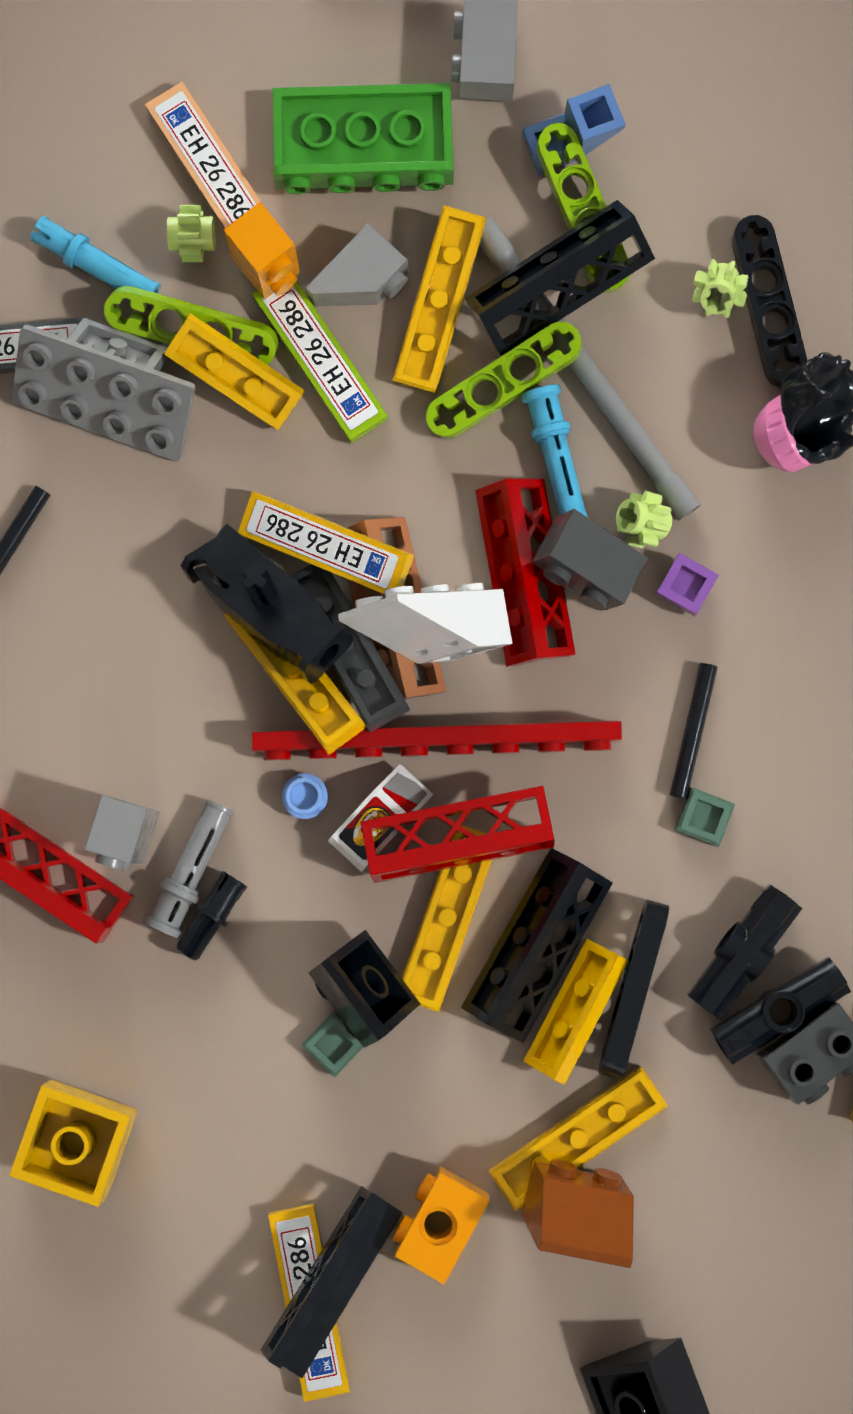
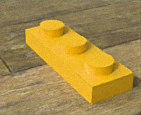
M191 313L164 353L165 356L276 430L280 429L304 393V389Z
M586 939L523 1062L549 1078L565 1085L629 960Z

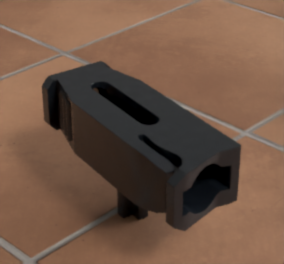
M228 524L219 531L214 539L186 555L180 565L186 577L193 584L201 581L210 597L228 616L276 657L298 667L303 678L310 684L316 682L353 642L354 638L347 625L340 621L333 624L332 619L328 617L322 605L316 601L309 591ZM200 564H207V565L200 566V567H197V568L193 569L194 566H197V565H200Z

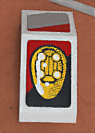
M399 764L338 828L328 842L362 872L368 866L360 821L420 810L434 794L406 768ZM392 827L372 831L376 854L378 855L390 843L398 831Z

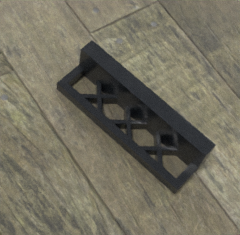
M616 200L464 299L472 313L483 325L497 352L502 356L550 324L563 319L647 265L655 257L635 215L620 201ZM632 236L639 252L624 262L612 260L617 245ZM588 264L599 266L593 282L585 287L574 285L578 270ZM549 289L560 291L556 306L548 311L535 309L541 294ZM510 314L522 316L518 330L502 340L494 324Z
M551 848L461 1008L488 1026L524 1043L613 882L577 860ZM587 878L594 882L586 899L578 903L577 893ZM567 922V933L563 940L555 943V932L560 924ZM545 962L546 970L540 980L532 983L531 975L536 966ZM522 1002L523 1011L515 1026L513 1027L505 1023L513 1007Z
M363 1186L360 1187L260 1351L270 1363L280 1369L283 1366L297 1376L304 1377L403 1212Z

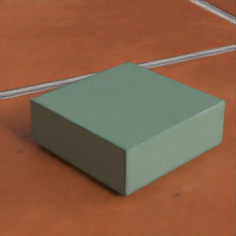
M692 787L690 788L675 831L719 847L735 804Z
M335 1011L301 1045L334 1077L363 1048L358 1039L346 1030L343 1019Z

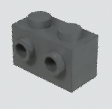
M572 509L555 517L532 563L543 570V575L547 580L559 586H568L581 595L580 600L584 604L602 611L625 604L648 558L576 509Z
M834 1002L803 1021L802 1025L795 1031L782 1035L758 1053L757 1056L792 1102L797 1105L803 1101L807 1105L811 1104L828 1092L829 1087L827 1083L841 1073L846 1077L853 1073V1022L840 1004Z

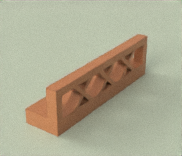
M405 517L368 519L347 527L383 542L381 531L392 530L396 548L414 555ZM414 556L405 580V586H413L414 593H421L422 586ZM348 580L354 608H356L355 601L358 599L373 596H383V599L386 598L385 594ZM370 638L405 700L446 692L440 662L421 664L425 668L429 685L417 686L413 669L415 662Z

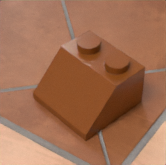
M552 1159L550 1164L535 1161L521 1215L538 1250L631 1268L633 1261L634 1195L622 1179V1176L614 1171L603 1168L595 1169L594 1173L578 1170L574 1164L559 1159Z

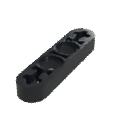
M749 215L737 224L732 236V248L739 275L744 274L749 277L747 286L743 291L747 293L746 303L764 374L772 385L780 388L786 373L782 369L776 370L775 365L781 359L779 346L769 349L768 345H779L790 339L792 343H787L783 350L787 362H795L797 365L795 367L806 361L807 356L775 230L771 222L765 217ZM748 229H753L755 235H763V238L758 245L760 258L748 264L747 260L751 261L753 259L755 251L752 242L743 241V238L746 236ZM767 254L770 256V258H762ZM762 269L770 271L776 279L774 289L770 291L758 290L752 283V274L755 271ZM769 312L780 313L787 322L786 330L780 334L769 333L763 326V316Z
M649 899L645 900L630 949L629 962L624 971L598 1068L599 1074L620 1080L624 1076L665 931L669 905Z

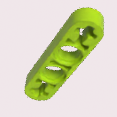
M563 123L550 124L544 128L536 144L537 157L566 227L570 231L579 225L582 220L590 218L607 206L575 131ZM554 135L558 141L566 140L568 143L563 151L567 165L572 160L577 162V165L568 166L559 174H556L554 170L558 169L562 164L559 154L556 150L548 152L546 149L551 141V136ZM569 176H577L583 179L587 188L586 195L576 200L567 197L562 188L564 179ZM620 243L616 247L612 260L624 262L628 257L622 243ZM589 264L584 266L590 283L594 281L599 266ZM629 276L604 293H611L620 289L626 283Z
M122 286L115 289L104 305V315L112 327L166 344L172 342L178 331L168 332L159 325L158 314L162 310L171 309L180 315L182 325L190 313L205 323L211 321L221 324L225 329L226 337L233 341L235 336V328L242 330L238 338L241 340L252 341L255 335L263 337L262 343L264 346L269 347V349H262L260 355L252 353V346L250 344L239 341L237 345L267 365L273 360L278 349L276 332L264 323L133 286ZM124 298L131 300L130 306L134 310L144 312L148 304L154 305V308L148 317V325H144L142 321L146 315L132 312L128 319L121 316L122 309L115 307V304H120Z
M567 322L550 324L436 398L429 404L426 411L428 427L436 436L443 439H453L468 431L519 398L523 393L530 391L572 364L582 351V339L579 331ZM560 333L564 338L571 335L574 338L569 342L571 351L565 355L560 350L554 351L547 356L552 365L544 369L540 355L532 348L541 344V348L545 352L554 345L553 336ZM521 356L532 358L536 363L534 375L526 381L515 379L510 372L512 362ZM482 381H490L498 389L496 400L487 406L477 404L472 397L474 387ZM464 393L467 404L476 414L468 418V414L464 409L455 415L454 422L456 425L453 428L449 429L445 424L437 427L436 422L441 418L438 411L442 407H446L449 411H454L462 404L456 397Z

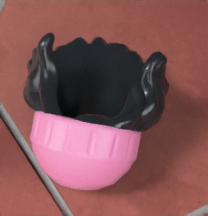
M822 352L786 373L781 382L780 395L769 401L754 421V444L759 454L767 463L781 471L794 473L812 464H820L827 460L837 459L845 451L853 447V435H851L853 425V370L850 369V360L845 359L842 361L841 355L833 356L828 352Z

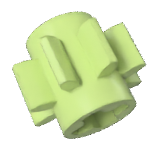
M179 205L177 217L167 218L169 251H179L182 263L204 262L203 253L205 251H215L216 232L214 216H203L201 205Z
M712 259L707 273L697 270L693 284L697 288L694 290L692 302H701L702 307L706 310V316L723 314L726 318H729L733 304L739 307H744L747 293L743 290L747 286L749 277L744 274L739 275L733 260L728 264L717 263L715 259Z
M645 491L642 495L631 492L629 499L620 504L616 513L617 532L628 534L626 544L643 548L645 545L657 547L658 540H662L668 535L672 526L671 507L660 505L662 495Z

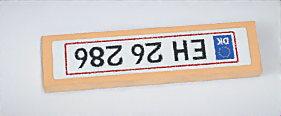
M183 81L145 104L148 113L224 229L261 202Z

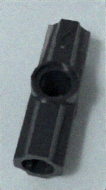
M768 884L765 890L762 891V894L752 904L742 921L736 922L723 936L715 948L714 959L688 992L687 996L721 1020L746 984L757 979L767 967L775 954V945L803 908L786 894Z
M827 957L778 988L765 991L758 1000L712 1027L710 1031L722 1052L733 1065L783 1033L795 1031L802 1025L803 1021L851 991L839 968L830 957ZM785 998L791 1007L790 1015L785 1021L775 1023L770 1016V1007L775 1000Z

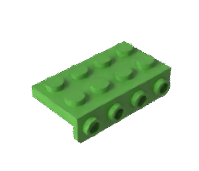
M451 83L272 88L273 179L276 190L283 189L285 193L300 195L316 188H328L333 193H349L354 191L355 187H373L374 190L379 192H393L400 189V186H418L419 189L424 191H436L443 189L445 185H453Z

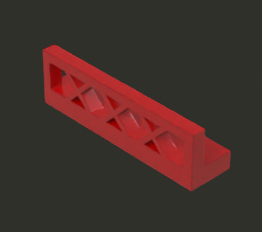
M503 479L475 490L492 589H503L512 638V644L503 647L506 667L520 666L542 659L566 658L576 655L564 586L556 585L547 580L543 575V570L532 563L535 554L531 551L529 539L533 535L541 546L552 525L545 480ZM521 491H530L533 504L531 514L523 506ZM540 579L548 588L549 598L547 602L539 595L537 584ZM548 623L555 630L558 647H548L545 630Z
M544 786L360 821L370 876L374 883L551 849L555 845ZM536 799L541 823L521 827L507 816L516 803ZM507 805L502 813L493 808ZM484 810L497 819L489 833L485 835L475 836L462 827L469 814L473 811ZM461 814L456 823L447 817ZM439 819L452 828L443 842L439 844L429 845L416 836L427 820ZM415 823L410 831L402 827V825ZM503 823L512 828L497 832ZM392 827L406 837L396 852L377 856L372 831ZM457 832L466 837L452 841ZM412 841L420 846L419 848L406 850Z
M0 807V824L3 838H0V844L4 843L6 854L0 851V880L95 944L104 942L134 896ZM9 825L21 834L10 836ZM29 838L38 846L41 863L22 866L15 861L12 842ZM46 850L59 859L48 861ZM68 864L74 868L78 889L61 892L52 885L49 867ZM42 868L44 880L31 871ZM84 876L95 882L97 885L86 887ZM105 889L119 898L105 921L90 911L87 892ZM80 894L82 905L68 896Z

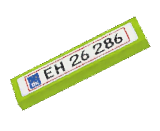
M297 281L285 293L279 296L273 293L265 300L258 291L252 293L254 301L351 444L389 420L388 415Z

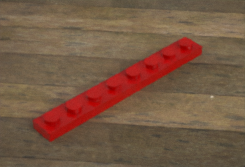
M621 721L404 727L378 728L371 733L368 729H364L337 750H355V758L382 757V749L401 748V757L428 756L429 747H446V755L474 754V746H492V754L520 753L519 745L538 744L539 753L565 752V743H583L584 751L611 750V742L622 740ZM310 730L252 732V751L256 753L263 752L264 761L291 760V752L309 751V759L337 758V750L329 755Z

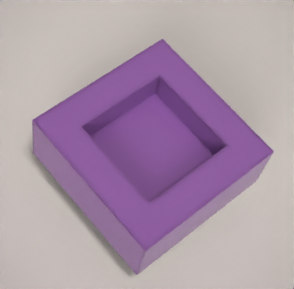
M679 553L655 595L695 617L719 575Z

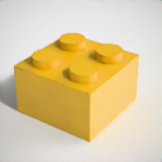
M51 1079L40 1087L9 1176L99 1207L108 1198L138 1109Z

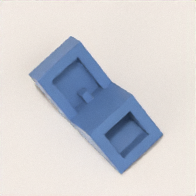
M610 84L567 99L563 114L523 128L522 137L536 172L539 175L544 173L537 157L536 144L544 128L550 124L563 123L570 126L577 134L585 155L622 131L626 124ZM554 135L551 136V141L546 149L548 152L557 151L562 162L561 167L567 165L563 151L568 143L566 140L558 141Z

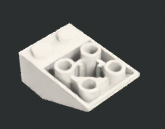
M483 583L458 586L454 592H449L447 584L422 588L421 593H414L413 586L391 588L385 590L386 598L384 599L383 596L358 599L355 601L356 608L338 614L340 622L417 664L455 661L512 644L503 589L484 590Z

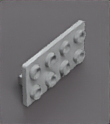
M83 318L68 338L30 325L23 326L19 335L11 401L14 405L172 461H178L183 453L195 385L192 382L160 371L166 363L167 356L164 353L168 347Z

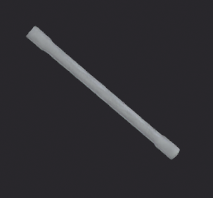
M491 216L487 217L479 246L491 263L497 266L503 274L520 263L521 260L516 255L513 245ZM545 293L539 296L535 309L548 311L554 306ZM557 333L553 336L554 345L557 350H560L563 355L571 351L569 342L574 339L571 335L564 338L560 333ZM582 345L579 357L569 365L653 480L656 490L662 495L666 504L671 507L674 515L679 521L701 506L700 502L681 476L671 468Z

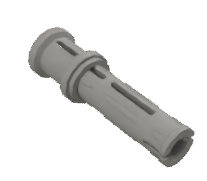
M208 799L171 878L166 877L165 880L161 881L159 887L162 891L151 914L145 915L142 920L143 923L177 939L182 934L179 928L190 905L196 904L199 899V892L195 889L230 817L234 813L230 809Z

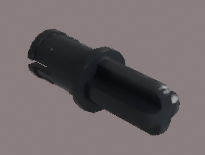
M223 871L202 905H196L195 908L199 912L178 942L177 950L191 960H198L220 925L227 926L228 923L225 920L236 902L246 891L247 886Z

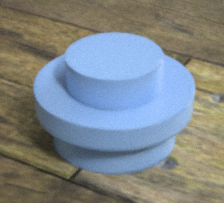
M307 773L298 774L290 778L282 791V801L285 809L291 815L300 819H310L319 815L324 810L328 800L325 784L318 777Z

